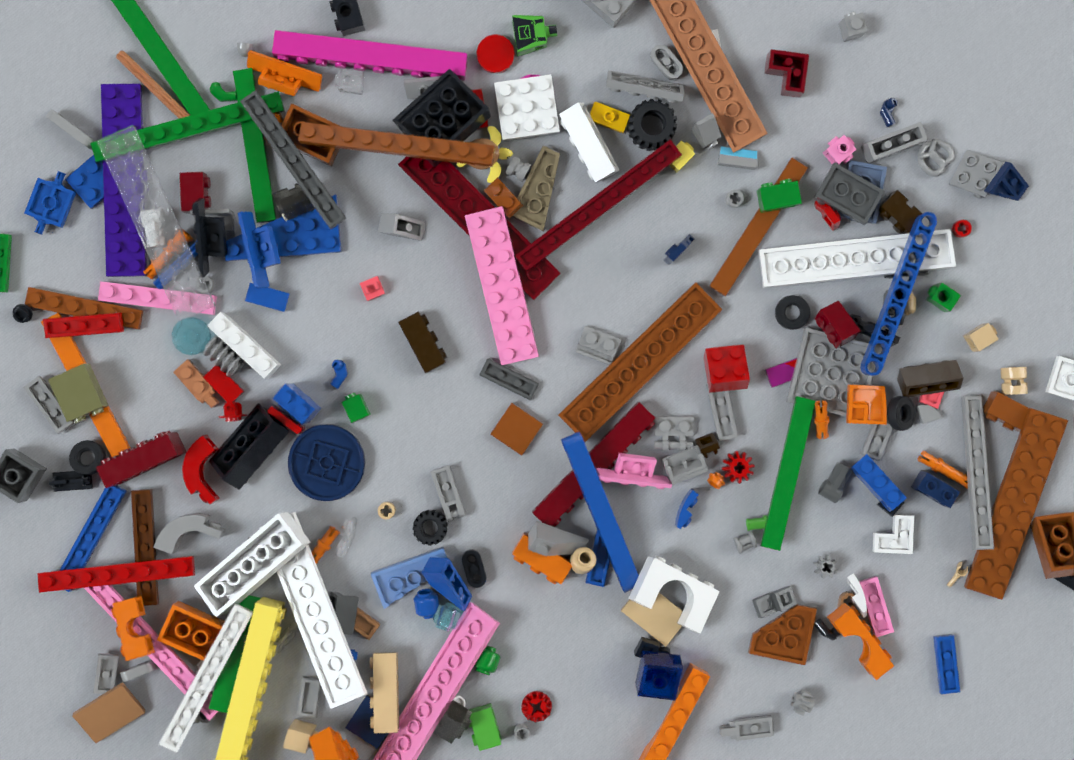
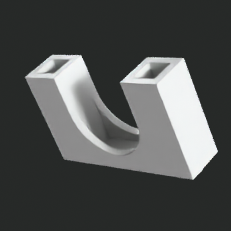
M655 555V558L647 557L628 599L651 609L662 586L669 581L677 580L684 586L687 593V602L677 624L701 634L719 594V591L714 589L715 585L705 580L703 583L698 581V576L690 572L687 574L681 572L682 568L677 565L671 564L669 566L665 564L666 560Z

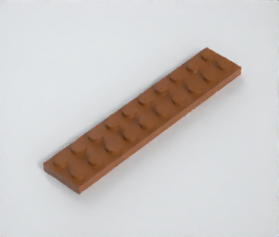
M695 282L558 414L559 417L575 433L580 432L584 442H586L721 312L722 308Z
M1033 408L1028 409L991 510L994 549L977 550L964 584L965 588L1003 600L1066 429L1067 419Z

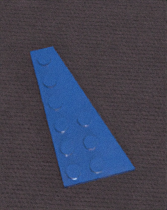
M335 194V195H333V196H331V197L334 199V201H335L336 204L338 205L337 195ZM313 204L256 228L272 226L279 257L341 252L339 224L330 229ZM242 234L226 240L227 255L225 256V261L248 260Z

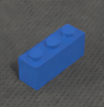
M867 454L850 468L889 512L907 498Z

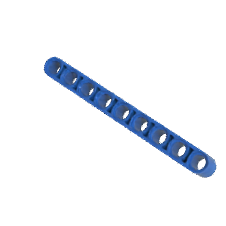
M926 212L917 216L913 223L861 362L860 369L867 376L878 375L883 369L937 224V217L932 212ZM923 217L929 220L928 227L923 225ZM917 235H919L922 238L921 245L917 244L915 241V237ZM910 253L914 254L916 258L914 263L909 261ZM903 271L908 273V281L902 279ZM897 289L902 292L900 300L895 297ZM890 307L895 310L893 318L888 315ZM883 326H886L889 330L887 336L881 333ZM876 344L882 347L880 354H877L874 350ZM870 362H873L875 365V370L872 373L867 368Z
M576 432L561 439V442L621 588L626 593L633 590L639 575L580 432Z

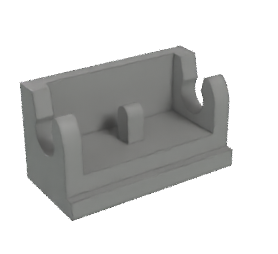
M698 445L662 458L667 476L672 485L708 471Z

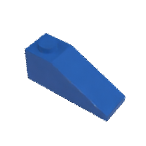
M430 557L422 574L430 586L461 611H465L472 598V594L450 559Z

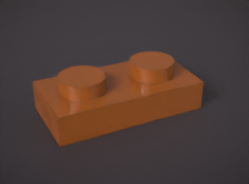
M498 177L484 190L498 207L503 206L504 213L509 219L523 206Z

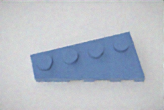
M444 547L371 572L372 580L384 609L426 581L422 571L430 557L447 558Z

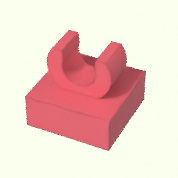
M378 276L360 283L367 301L385 294Z

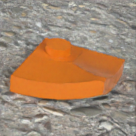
M848 385L846 423L887 425L885 386Z

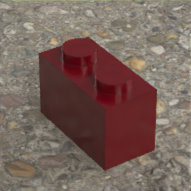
M204 172L179 173L181 212L190 214L192 205L199 198H204L205 210L211 208V197L208 196V189L211 187L210 177H207V174Z
M839 300L820 309L814 318L817 325L827 335L829 342L836 349L854 340L861 331Z

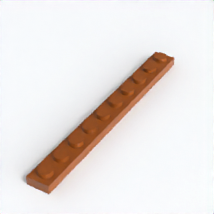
M306 122L301 123L298 139L302 144L488 167L493 166L495 154L494 145Z

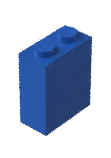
M285 383L272 398L301 424L310 423L322 409L293 383Z

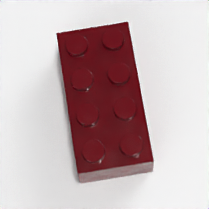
M161 432L154 436V440H144L136 444L137 448H127L119 452V457L118 455L111 456L100 461L102 465L97 466L96 469L105 488L120 485L187 453L178 432Z

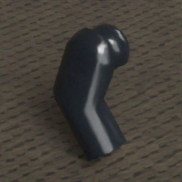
M821 618L814 622V626L822 636L830 640H836L840 636V633L834 627L830 630Z

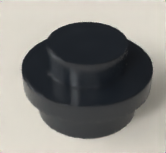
M25 304L16 305L12 311L13 318L19 323L28 322L33 317L31 308Z

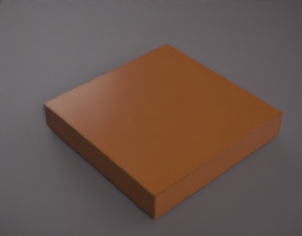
M511 403L490 435L522 456L543 423Z

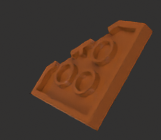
M799 604L788 609L752 633L748 653L806 665L817 609Z

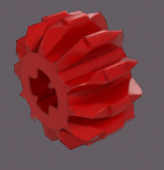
M739 451L734 452V457L730 453L727 454L730 460L723 459L727 466L721 467L722 470L727 471L724 476L726 478L730 477V482H734L737 479L739 484L742 483V477L745 481H748L747 473L750 475L754 474L749 468H754L755 465L748 464L752 457L746 458V453L742 452L740 455ZM737 463L742 465V468H739V472L734 469Z

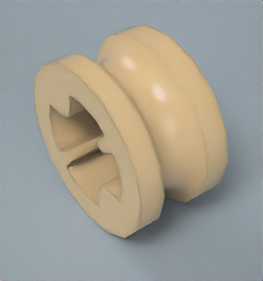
M383 502L378 507V515L385 520L392 518L396 511L394 504L391 502ZM385 505L390 506L389 509H392L388 516L384 515L381 509L385 508Z

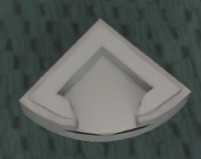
M916 405L921 424L941 418L940 413L935 408L929 405Z

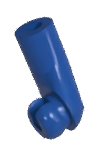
M334 360L332 363L336 376L330 384L337 389L348 375L346 364L342 360Z

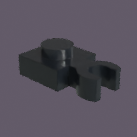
M642 636L634 650L636 657L653 661L655 657L661 663H666V657L662 656L663 654H671L668 647H660L659 642Z

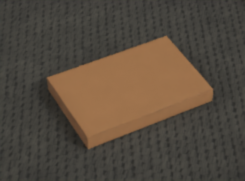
M122 682L73 712L72 717L95 743H98L143 715L145 708Z

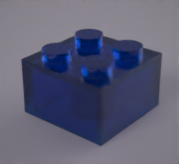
M642 651L635 681L637 696L675 701L683 671L681 656Z

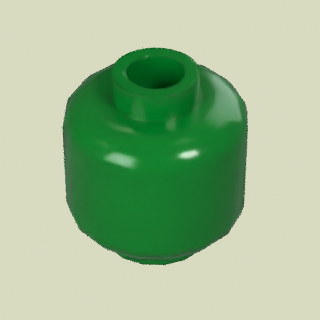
M486 645L474 665L476 667L475 671L489 676L490 673L496 672L500 661V655L495 653L496 648Z

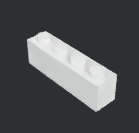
M578 102L559 114L561 117L560 123L565 130H568L570 134L569 140L574 147H577L579 151L578 156L581 162L585 163L588 167L587 173L591 180L601 182L620 171L584 103Z
M220 312L207 325L264 379H269L281 366L274 357L226 313Z

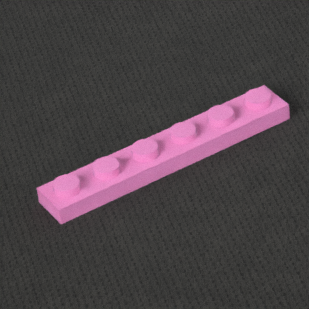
M101 281L98 301L215 315L217 296Z

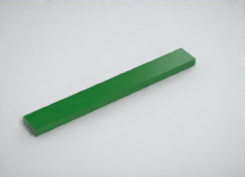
M111 0L188 113L194 115L210 110L135 0Z
M252 68L233 71L238 102L256 90ZM254 120L241 123L256 222L274 221L277 218L263 133Z
M795 397L760 546L781 550L815 400Z

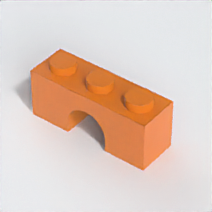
M142 596L112 603V615L117 622L116 632L121 639V653L125 660L128 661L155 653L151 634L139 635L133 629L134 620L137 617L146 615Z

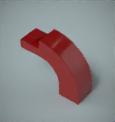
M202 435L188 449L184 457L182 473L184 483L190 494L192 495L199 491L201 500L205 503L208 502L210 505L215 503L220 497L206 482L203 469L207 459L218 451L219 448L208 435Z

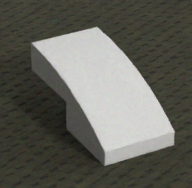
M853 573L847 577V583L856 594L852 597V603L861 616L865 618L867 616V607L864 592Z

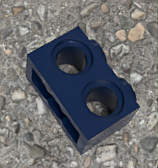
M924 471L919 472L911 485L913 489L943 507L950 509L960 493L958 490Z

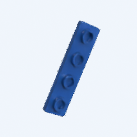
M239 212V225L252 273V281L255 288H267L270 285L266 268L281 264L272 226H265L256 229L253 213Z

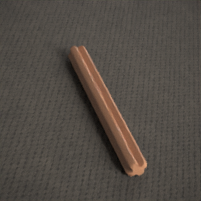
M122 50L116 55V58L178 118L190 116L126 52Z

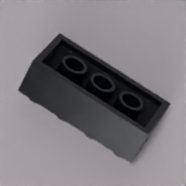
M258 403L209 462L223 481L240 490L277 445L286 437L289 430Z

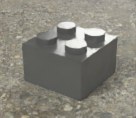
M6 449L0 457V493L17 503L26 502L47 468L16 449Z

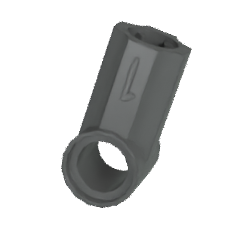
M837 462L828 479L824 480L820 486L818 494L833 503H837L844 492L843 487L853 470Z

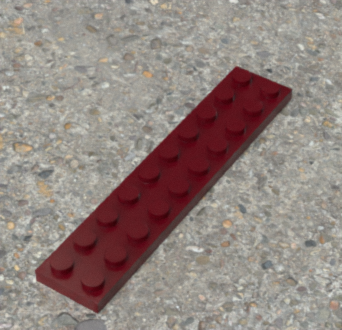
M406 156L398 164L469 237L465 215L495 208L448 161H442L434 168L426 159ZM506 219L514 254L516 255L531 243ZM516 258L523 290L533 300L561 274L546 258L527 272Z

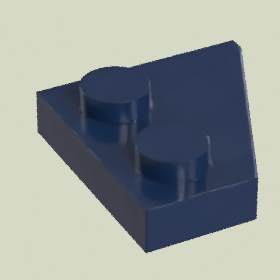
M1005 162L984 192L1019 201L1029 185L1012 163Z
M688 234L678 246L676 244L672 245L665 252L667 257L664 261L670 265L695 238Z

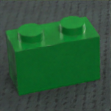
M791 179L782 180L778 185H773L772 182L762 184L761 188L756 191L760 213L802 204L798 181L792 182Z

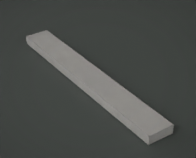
M982 396L961 397L972 548L973 550L994 549Z

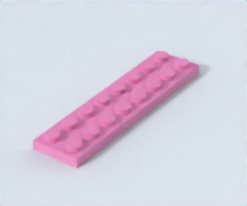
M503 206L465 215L501 366L539 357Z

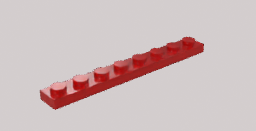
M194 556L37 573L39 593L195 576Z

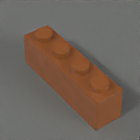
M991 392L983 406V413L986 414L985 418L993 422L999 421L1003 423L1002 427L1005 429L1020 432L1029 408L1000 392Z

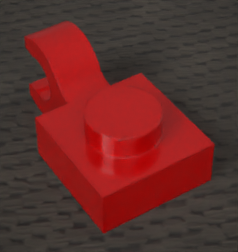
M815 201V208L821 212L822 218L831 230L834 231L839 228L840 214L829 205H820L818 201Z

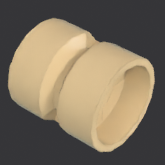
M1027 367L1001 368V379L1004 380V383L1001 384L1003 395L1028 394L1027 383L1024 382V379L1027 378ZM1011 380H1017V385H1012Z

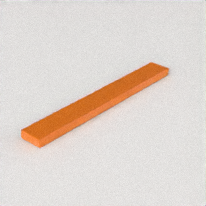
M56 313L49 318H59L62 316L60 313ZM72 336L50 338L66 371L81 364H87ZM107 406L103 408L104 412L95 416L89 415L110 455L114 457L119 455V452L127 448L131 449L110 407Z

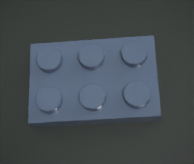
M854 160L848 161L847 170L883 190L887 167ZM881 199L867 223L876 224ZM838 211V213L840 214L841 218L854 220V219L848 217L847 215L841 213L840 211Z

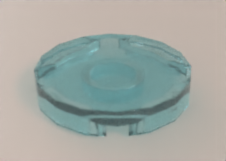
M186 317L178 321L173 327L171 334L175 348L187 355L202 353L205 350L206 344L211 340V333L207 324L195 317Z

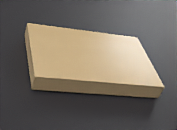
M660 592L651 609L630 599L621 609L625 615L665 647L682 627L677 623L683 611Z

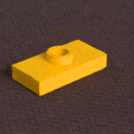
M595 101L590 112L594 123L622 134L630 117V114Z

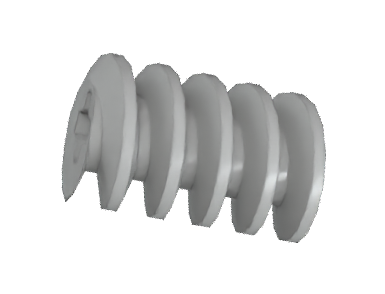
M216 335L206 344L203 354L205 356L210 355V361L216 360L215 366L222 365L220 369L222 372L227 371V377L233 376L246 362L241 363L240 356L235 358L236 352H229V346L223 347L224 341L218 342L219 337Z

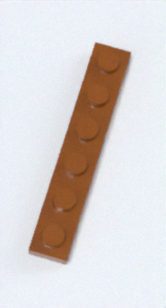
M28 287L25 305L71 316L122 312L123 326L140 329L144 312L133 308Z

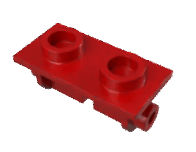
M237 401L227 402L223 407L224 416H219V418H225L226 422L242 420L241 417L247 416V414H242L241 403Z

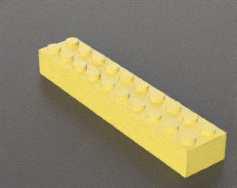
M262 597L255 603L215 760H249V757H246L248 750H251L254 740L251 736L253 731H256L258 725L256 717L261 712L263 701L260 700L268 686L265 680L267 675L269 676L273 664H270V661L276 654L277 646L274 645V642L281 635L282 627L279 625L281 620H284L287 608H284L285 602Z

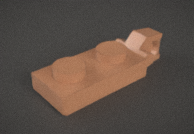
M189 359L173 371L202 404L206 402L211 408H214L220 403L213 396L216 393L214 388L203 378L204 375Z

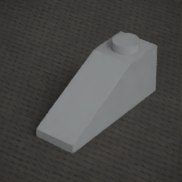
M536 521L528 533V550L544 556L572 555L576 549L585 547L588 543V539L538 521Z

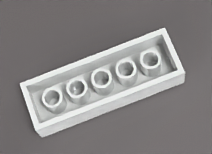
M289 512L278 513L194 587L216 617L228 614L235 603L239 604L311 542Z

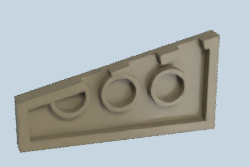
M542 146L517 197L523 206L512 216L544 232L560 153L545 146Z

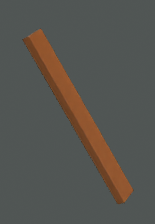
M791 158L774 185L780 184V181L785 179H791L792 182L798 181L799 183L808 167ZM760 208L757 210L709 287L723 296L727 295L781 209L760 213Z

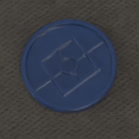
M323 424L307 429L297 437L289 451L288 470L292 482L299 491L314 500L334 501L347 496L358 486L365 471V454L359 440L350 431L337 425Z

